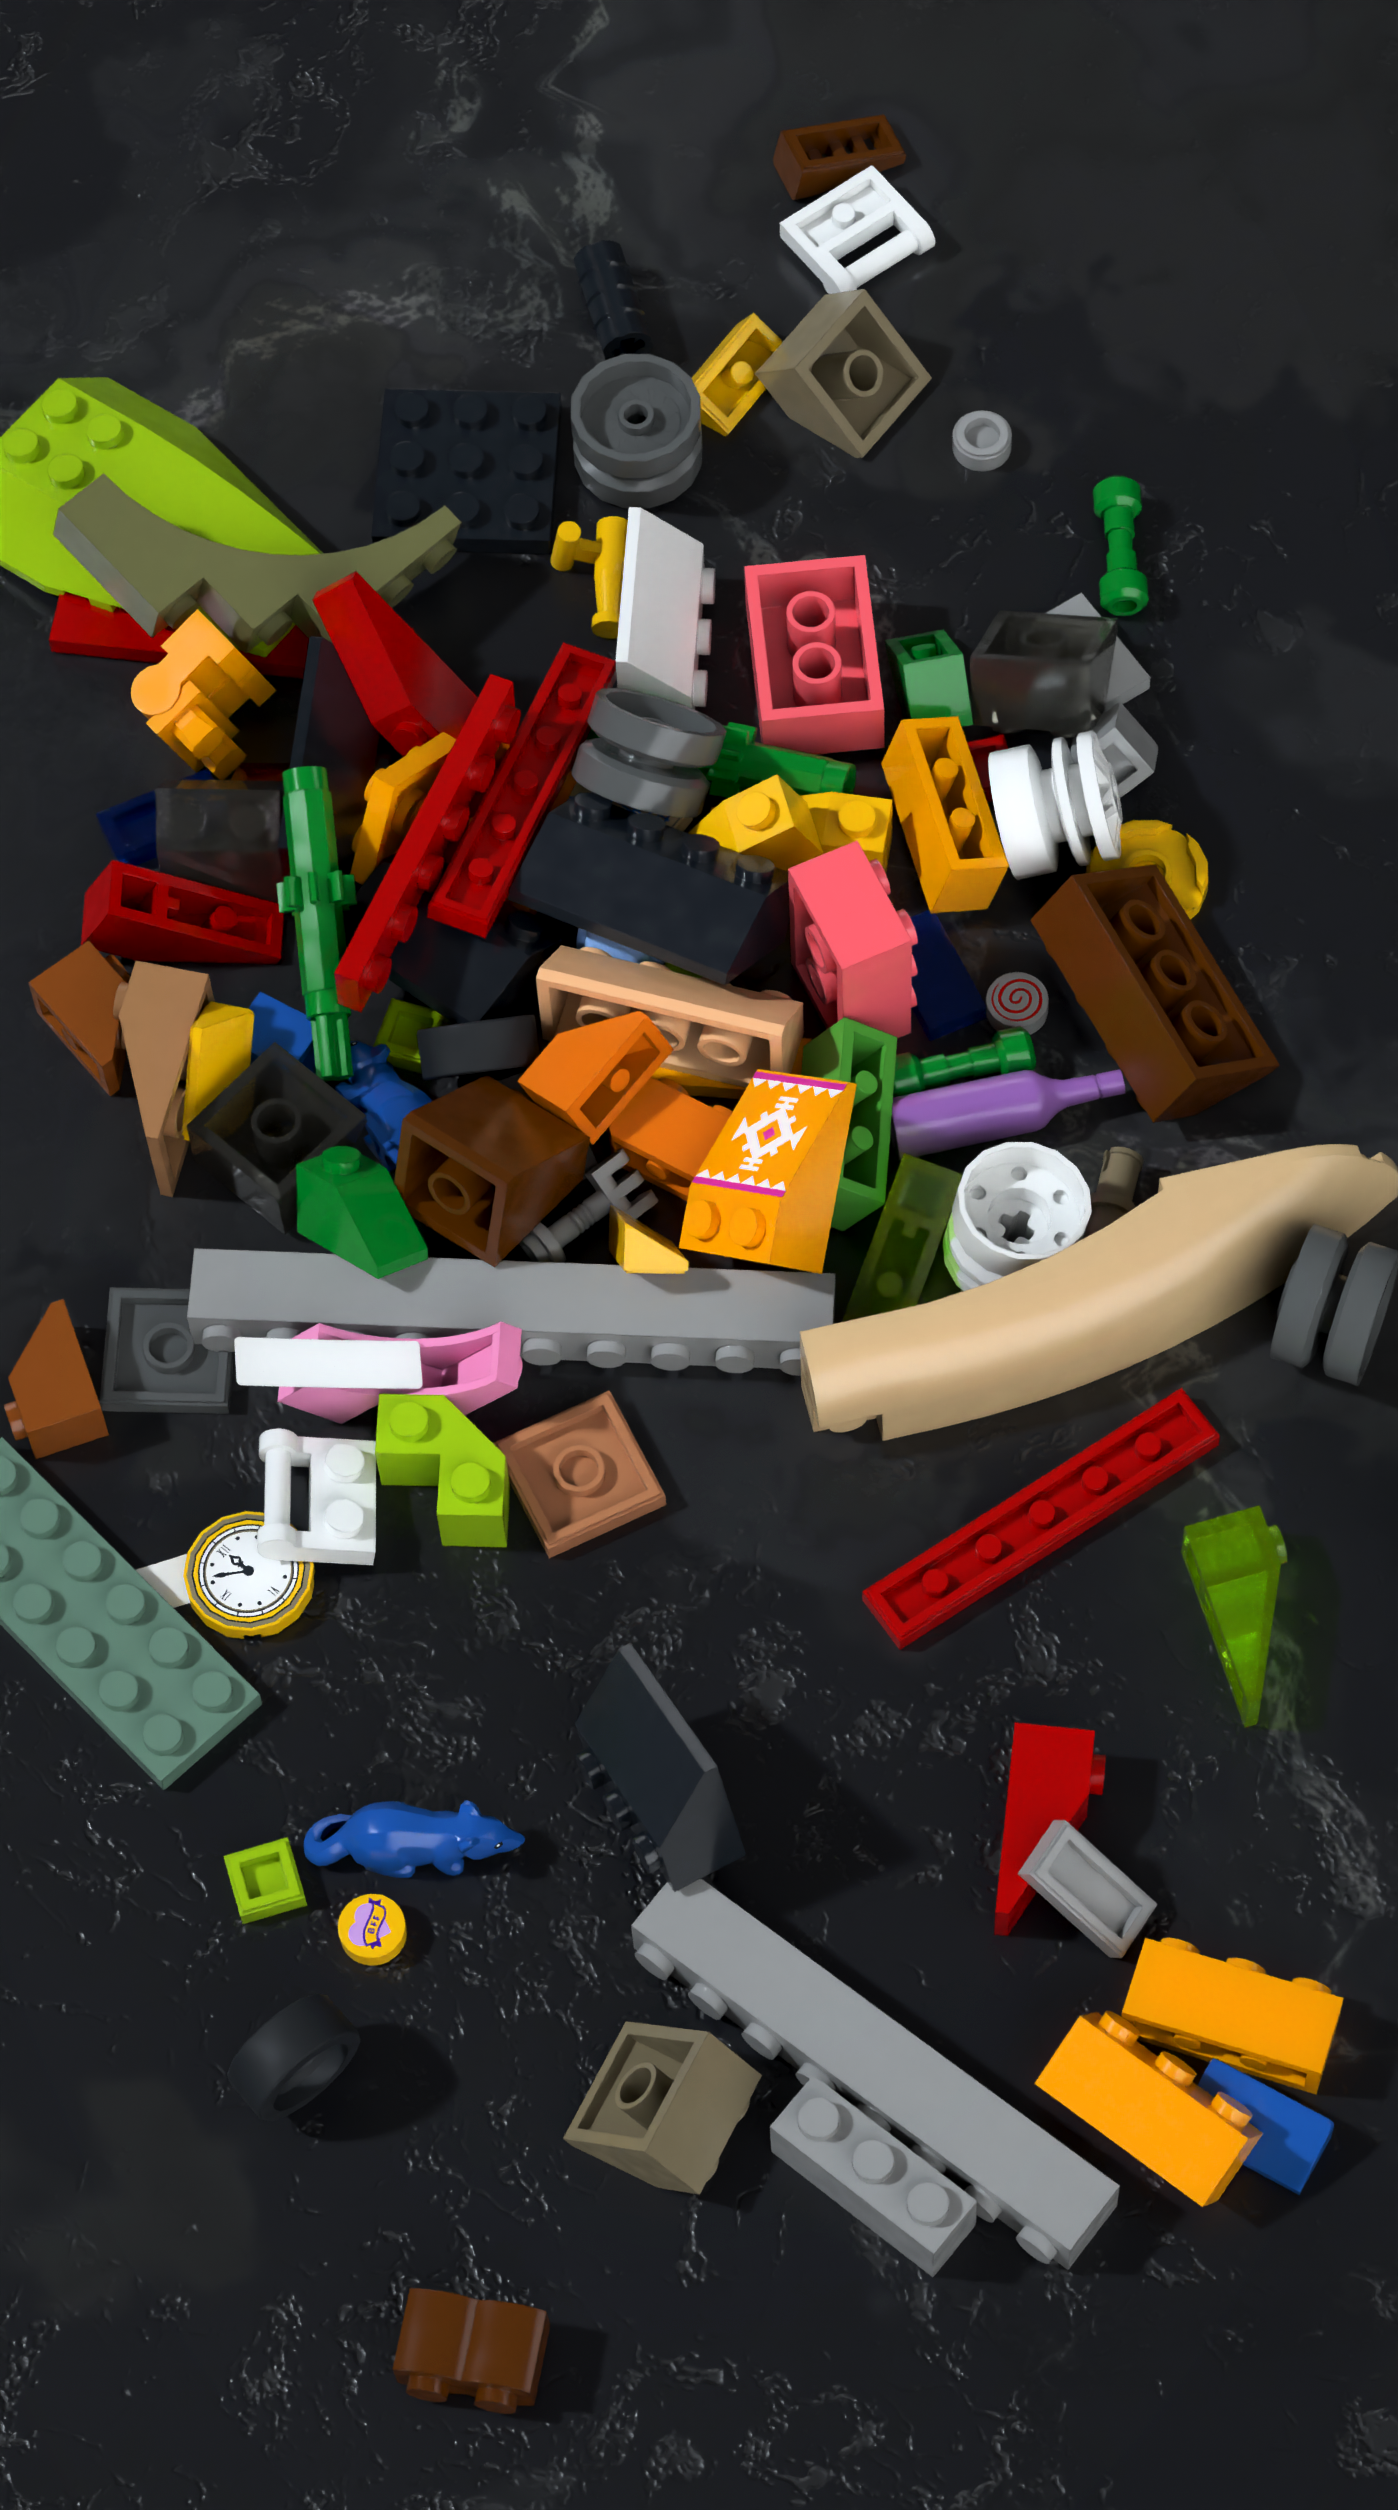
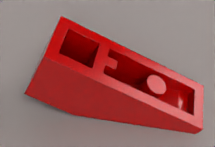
M357 571L317 591L312 601L373 727L403 757L413 747L422 746L442 732L457 739L478 699L468 686Z
M112 860L85 892L81 945L90 941L98 951L136 961L277 964L281 959L284 913H279V905L275 902Z
M1015 1722L995 1909L994 1935L1008 1936L1037 1893L1033 1887L1018 1875V1872L1053 1820H1066L1078 1831L1087 1818L1089 1794L1103 1795L1106 1755L1093 1754L1095 1730Z

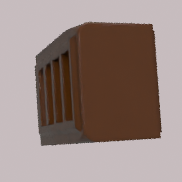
M882 114L783 130L779 135L773 163L791 199L797 200L832 190L871 165L878 172H882L904 164L907 155L887 118ZM870 138L875 147L874 150H868L864 142L865 139ZM848 146L851 153L847 154L844 147Z

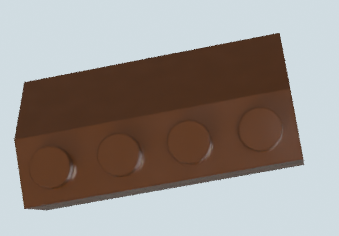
M1156 864L1071 875L1030 920L1043 940L1048 954L1055 960L1072 988L1077 1002L1086 1011L1103 1039L1108 1053L1118 1064L1135 1092L1137 1101L1147 1112L1153 1123L1195 1116L1272 1073L1280 1065Z

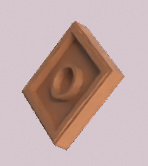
M610 1390L493 1443L506 1456L509 1482L549 1558L666 1505V1496Z

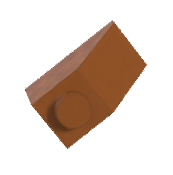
M87 941L28 983L39 1016L107 1094L111 1096L120 1090L127 1051L121 1047L122 1028L120 1020L115 1019L113 1015L114 999L119 984L121 982L129 983L130 976L114 955L110 954L104 958L91 942Z
M64 1299L52 1302L8 1377L16 1401L4 1404L15 1441L28 1437L35 1460L109 1435L102 1409Z

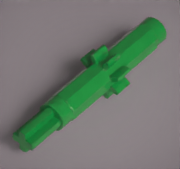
M729 722L728 726L722 725L727 733L718 761L713 765L698 768L708 780H712L710 795L722 798L736 795L777 774L800 796L824 792L853 794L856 782V767L854 764L755 742L757 727ZM591 729L585 741L600 737Z
M321 766L296 767L282 773L290 876H285L284 882L276 883L279 913L292 912V917H295L302 996L305 999L306 1019L311 1021L316 1079L318 1082L332 1080L339 1082L349 1080V1077L354 1076L348 1017L352 1014L350 1008L338 1004L334 972L347 949L343 911H349V906L357 905L354 874L342 875V871L339 870L332 796L329 791L327 768Z

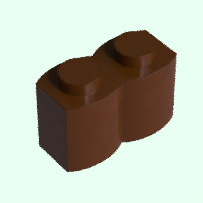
M410 2288L392 2369L396 2380L400 2384L407 2385L406 2393L408 2395L430 2402H445L449 2393L475 2397L474 2404L477 2407L494 2413L513 2414L516 2412L517 2405L534 2406L550 2330L547 2311L504 2301L477 2300L445 2291Z

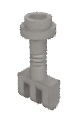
M623 1148L612 1153L585 1173V1176L596 1190L595 1193L585 1199L582 1204H578L577 1208H573L572 1212L569 1211L567 1215L562 1216L548 1228L540 1222L519 1243L530 1262L564 1263L566 1255L562 1248L578 1237L580 1233H583L585 1229H588L595 1222H598L610 1213V1205L637 1219L659 1201L653 1191L648 1190L638 1195L632 1202H629L625 1195L644 1181V1178L637 1169L629 1172L617 1182L611 1176L630 1160Z

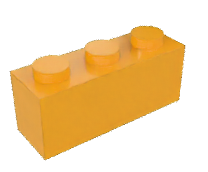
M959 717L903 719L895 732L881 765L930 914L987 910L1009 865Z
M1145 1938L1121 2017L1129 2021L1140 2031L1141 2034L1137 2040L1208 2062L1215 2058L1238 2071L1317 2095L1344 1998L1332 1995L1329 1987L1312 1979L1294 1978L1290 1982L1267 1975L1263 1967L1246 1959L1228 1958L1224 1962L1201 1955L1200 1950L1196 1946L1184 1940L1163 1938L1161 1942Z
M1106 2010L1103 2016L1098 2012L1080 2015L1034 2084L1200 2206L1204 2207L1218 2201L1263 2134L1249 2123L1253 2114L1231 2096L1218 2092L1213 2097L1192 2082L1197 2075L1196 2072L1178 2057L1166 2051H1162L1157 2056L1136 2040L1141 2034L1140 2031L1118 2014Z

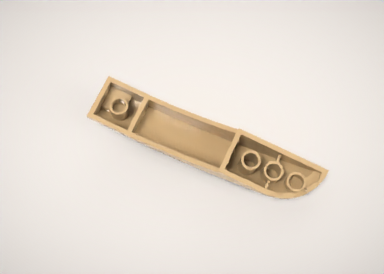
M1326 1144L1279 1151L1159 1178L1157 1194L1103 1229L1049 1258L990 1283L932 1302L800 1331L801 1388L813 1432L830 1429L832 1432H847L859 1428L866 1420L876 1418L882 1441L951 1426L1034 1403L1086 1385L1137 1364L1209 1329L1286 1283L1294 1262L1297 1261L1313 1224L1345 1233L1347 1238L1398 1196V1167L1390 1157L1382 1152L1367 1158L1364 1154L1360 1153L1357 1145Z

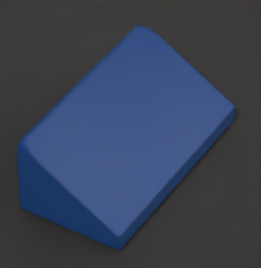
M1212 2058L1198 2086L1213 2097L1218 2092H1223L1239 2101L1253 2114L1249 2123L1263 2133L1242 2165L1300 2195L1331 2139L1334 2123L1321 2114L1222 2061Z

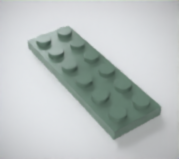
M1 1437L0 1625L165 1790L262 1705L260 1694Z

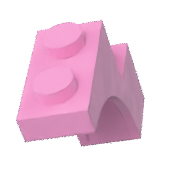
M498 1322L490 1327L466 1334L410 1339L364 1335L318 1323L291 1339L419 1342L422 1387L420 1389L279 1387L278 1402L343 1424L377 1406L379 1394L444 1395L464 1415H467L518 1388V1380L523 1366L522 1358L520 1357L522 1329L504 1322Z

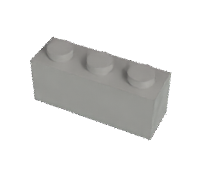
M812 2075L770 2126L772 2153L932 2277L936 2275L976 2225L977 2200L814 2075Z

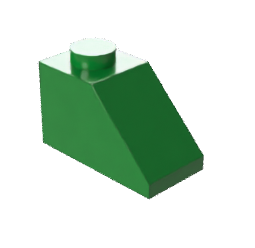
M944 629L885 640L886 653L903 719L958 716L962 727L973 725L963 653Z
M348 1146L328 1148L323 1151L322 1155L296 1164L298 1233L377 1279L428 1259V1248L386 1167L362 1155L357 1149Z

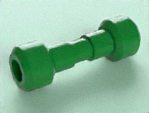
M1116 475L1103 479L1093 489L1094 513L1099 519L1104 521L1105 539L1109 545V552L1106 555L1107 573L1099 581L1100 604L1104 610L1113 615L1130 616L1142 610L1149 601L1147 578L1137 570L1136 552L1133 550L1132 539L1135 536L1134 518L1142 510L1141 488L1133 479Z
M1016 1026L996 1031L991 1042L968 1047L965 1052L948 1056L938 1054L918 1059L910 1052L897 1054L893 1097L948 1085L951 1080L968 1076L978 1078L995 1073L1003 1075L1022 1070L1034 1071L1036 1056L1031 1036L1026 1029Z

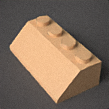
M561 945L539 967L536 976L542 1037L544 1040L552 1041L558 1033L635 1011H641L651 1019L674 1049L660 1065L661 1068L747 1088L757 1069L791 1074L804 1034L803 1003L792 1000L784 993L774 990L756 992L732 986L730 983L723 985L703 976L697 978L672 972L668 967L657 962L644 961L638 964L613 958L607 952L594 947L575 949Z

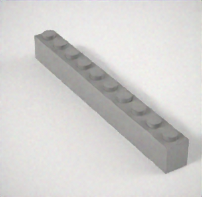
M194 1248L187 1320L194 1344H202L206 1349L214 1352H234V1340L237 1337L291 1339L318 1323L364 1335L420 1339L466 1334L490 1327L498 1322H504L522 1329L520 1357L528 1363L535 1365H553L560 1360L588 1361L591 1365L601 1368H615L624 1363H648L659 1369L669 1371L682 1370L689 1365L716 1366L718 1369L729 1373H744L753 1368L781 1369L790 1375L801 1376L800 1331L834 1324L835 1273L818 1274L810 1272L688 1268L685 1274L626 1273L620 1265L502 1260L494 1268L479 1259L428 1258L425 1261L377 1279L336 1254Z

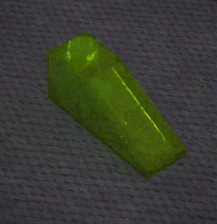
M907 1152L903 1154L842 1322L917 1305L950 1217L956 1193L964 1173Z
M1260 1505L1184 1526L1181 1550L1244 1727L1256 1725L1258 1722L1281 1564L1287 1562V1552L1282 1534L1277 1525L1267 1526Z

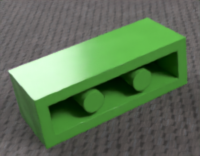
M846 1017L804 1045L801 1075L857 1084L831 1227L840 1231H845L885 1204L897 1037Z

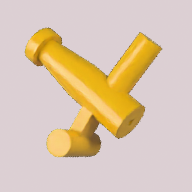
M618 516L604 517L597 522L596 541L580 538L581 529L575 522L565 521L558 526L550 559L551 565L558 571L570 570L574 560L595 564L594 581L597 613L592 617L591 629L596 636L606 639L618 638L628 523L627 519Z

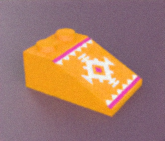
M757 1069L690 1184L679 1248L822 1274L857 1084Z

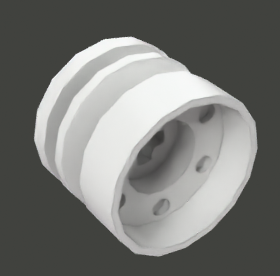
M1093 730L1078 733L1076 738L1078 762L1076 763L1073 762L1068 744L1063 737L1053 739L1051 749L1052 768L1042 769L1038 756L1030 744L990 753L988 757L989 778L996 820L1009 867L1017 880L1056 872L1059 862V842L1068 841L1071 852L1080 866L1090 865L1091 845L1089 836L1094 835L1098 850L1104 861L1120 858V829L1123 817L1119 791L1111 763L1104 756L1098 737Z
M1005 1142L982 1151L965 1168L943 1238L944 1263L955 1284L961 1290L966 1291L990 1283L1049 1258L1082 1240L1092 1209L1090 1189L1079 1169L1058 1151L1034 1142Z

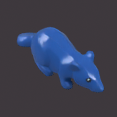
M350 1041L354 1076L349 1077L348 1081L351 1084L340 1082L335 1085V1090L343 1099L339 1103V1107L349 1122L353 1124L361 1121L369 1133V1135L364 1137L367 1147L390 1173L396 1170L403 1118L411 1111L432 1102V1100L426 1093L399 1078L394 1071L393 1065L387 1061L390 1049L386 1044L372 1047L359 1041Z
M464 1800L460 1805L459 1813L453 1811H430L407 1805L404 1802L385 1801L363 1806L353 1815L336 1814L322 1818L308 1830L304 1838L303 1847L305 1857L317 1866L330 1865L350 1854L355 1862L364 1866L366 1870L396 1878L412 1877L416 1866L430 1863L439 1871L455 1876L463 1872V1857L467 1856L473 1860H480L497 1853L508 1852L522 1845L525 1842V1837L507 1827L495 1817L481 1814L477 1805L468 1800ZM341 1827V1828H340L334 1835H332L330 1838H328V1839L325 1840V1841H322V1839H323L332 1829Z

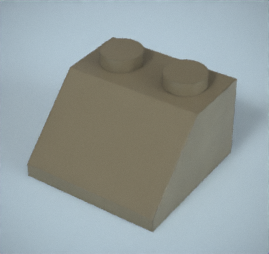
M865 289L824 295L755 373L790 419L855 458H863L932 379Z
M626 2021L563 2139L571 2146L657 2188L700 2195L706 2182L715 2173L719 2164V2157L737 2122L746 2114L750 2105V2098L762 2075L710 2032Z

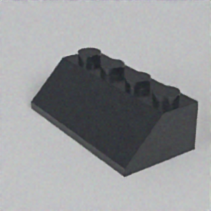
M310 636L289 769L303 766L327 768L329 791L332 796L339 870L342 871V875H350L355 852L352 850V842L357 830L363 823L368 803L364 799L366 786L377 770L380 768L386 769L394 763L393 751L386 750L387 740L371 724L333 643L323 637ZM284 807L277 846L283 880L285 876H290ZM355 881L357 893L362 885Z
M579 792L548 813L509 888L508 900L723 985L728 984L785 942L789 920L788 872L775 867L771 860L762 856L743 855L720 846V843L713 837L683 832L666 825L665 821L656 815L631 812L613 805L611 800L596 793Z

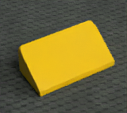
M755 313L743 319L730 331L692 377L700 395L701 423L723 436H727L766 390L755 373L783 342Z
M211 1001L205 1006L191 1026L182 1126L184 1140L193 1142L235 1127L244 1121L247 1110L255 1017L252 1010Z
M610 1205L609 1251L626 1273L685 1274V1271H688L689 1261L671 1240L619 1208Z

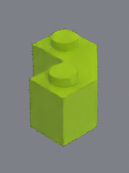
M379 1394L375 1456L381 1485L438 1486L437 1520L442 1546L507 1547L510 1482L506 1456L444 1395Z

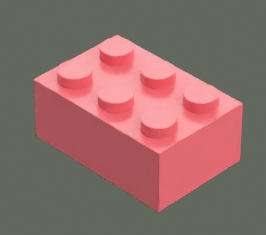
M865 555L744 566L746 611L761 743L815 755L884 748V702Z
M857 840L789 868L791 964L826 1029L846 1017L893 1035L897 1039L910 1034L911 1008L917 1006V998L912 986V977L918 974L912 955V946L918 944V938L908 913L904 909L896 911L887 896L891 893L890 884L880 862L877 859L868 861Z

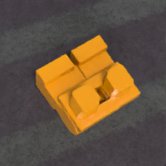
M197 609L161 645L168 653L159 664L148 666L136 676L131 687V699L134 706L148 718L146 724L196 773L206 766L222 781L247 756L231 740L240 730L228 718L249 698L260 707L277 690Z

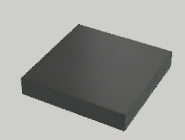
M110 1287L99 1402L102 1411L229 1414L234 1352H214L206 1349L202 1344H194L187 1320L190 1289Z

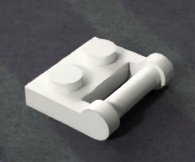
M873 165L780 222V237L823 282L828 294L856 290V288L912 253L921 255L934 247L936 243L934 234L926 221ZM893 225L901 232L846 268L837 261Z
M281 1428L263 1432L259 1437V1458L265 1462L264 1526L259 1528L257 1532L258 1553L262 1557L272 1560L373 1565L376 1553V1441L300 1437L290 1430ZM291 1466L309 1467L308 1531H296L290 1526Z

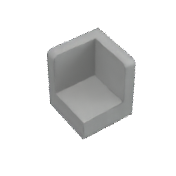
M1118 702L1079 732L1093 730L1096 733L1102 752L1113 768L1120 798L1155 772L1158 745L1121 702ZM1077 735L1072 740L1070 750L1074 763L1078 762Z

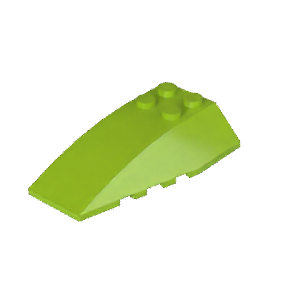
M108 377L58 378L0 437V566L46 593L59 596V594L64 595L65 592L82 596L89 599L90 605L110 612H114L116 607L124 609L53 535L58 509L103 473L126 495L151 513L182 530L209 541L241 550L268 554H324L198 428ZM199 606V607H198V610H199L238 650H241V649L238 647V645H237V644L215 623V621ZM293 623L288 631L273 644L267 646L261 641L248 653L266 657L295 627V624Z

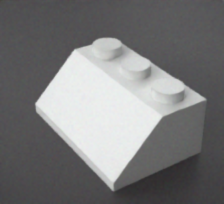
M629 507L615 661L617 688L661 697L694 710L695 706L706 707L708 674L707 670H698L699 655H710L712 623L711 619H702L703 604H714L715 568H705L703 543L640 507Z

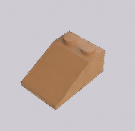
M135 961L129 983L121 982L118 986L114 999L113 1015L121 1023V1047L127 1050L144 1132L160 1195L173 1197L190 1142L184 1140V1135H182L190 1028L205 1006L211 1001L215 1002L209 974Z

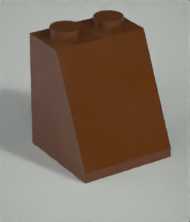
M486 1075L411 1111L403 1118L394 1183L413 1218L495 1268L583 1180L590 1137L529 1101L519 1091L510 1089Z

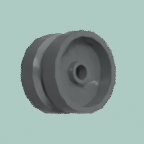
M623 354L600 362L581 378L571 396V428L574 438V463L586 488L600 500L622 508H653L675 500L692 486L702 467L701 402L694 382L686 372L674 362L651 354Z
M602 688L597 691L587 722L600 738L587 740L580 745L571 773L575 781L600 796L638 810L678 818H692L700 815L710 782L698 768L713 765L718 761L727 733L722 724L692 708L661 697L618 688Z
M1313 1224L1302 1246L1299 1257L1290 1270L1281 1296L1270 1357L1303 1368L1312 1361L1325 1333L1329 1335L1322 1363L1325 1375L1358 1386L1373 1353L1398 1274V1250L1368 1242L1359 1250L1347 1277L1343 1275L1349 1252V1244L1345 1233Z

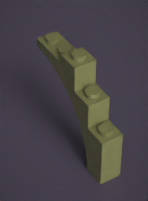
M103 473L58 509L53 535L151 638L168 625L172 629L179 628L200 606L238 647L247 654L261 641L267 646L276 642L288 631L293 623L308 638L310 636L323 637L332 642L312 599L317 591L355 571L363 577L391 608L394 607L411 591L414 585L411 581L425 569L430 574L437 572L453 557L457 550L453 544L461 521L446 506H443L428 518L407 530L367 546L336 553L314 555L268 554L241 550L212 542L182 530L144 508L126 495Z

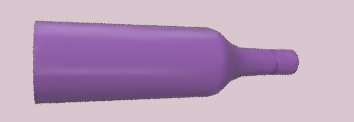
M1118 1069L1099 1073L1095 1076L1089 1075L1059 1080L1046 1077L1033 1070H1022L893 1097L890 1130L892 1147L899 1161L1036 1132L1044 1128L1057 1113L1067 1107L1099 1098L1125 1094L1123 1075L1121 1070Z

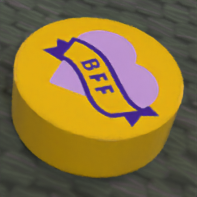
M366 1894L353 1899L345 1906L338 1920V1934L344 1951L351 1959L363 1965L376 1966L391 1961L400 1953L406 1942L407 1928L402 1910L392 1899L383 1895Z

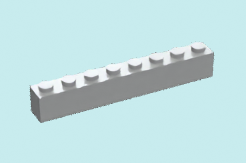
M699 1879L676 1892L672 1890L667 1882L631 1925L634 1949L637 1950L635 1957L646 1970L662 1980H667L670 1975L690 1989L688 1993L689 1998L705 2014L716 2020H720L725 2015L744 2029L742 2037L759 2054L770 2060H774L779 2055L798 2069L796 2077L803 2085L807 2083L812 2075L816 2076L977 2200V2216L991 2223L998 2218L1019 2233L1016 2236L1019 2245L1040 2262L1049 2264L1054 2259L1068 2270L1117 2207L1120 2188L1117 2183L703 1879Z

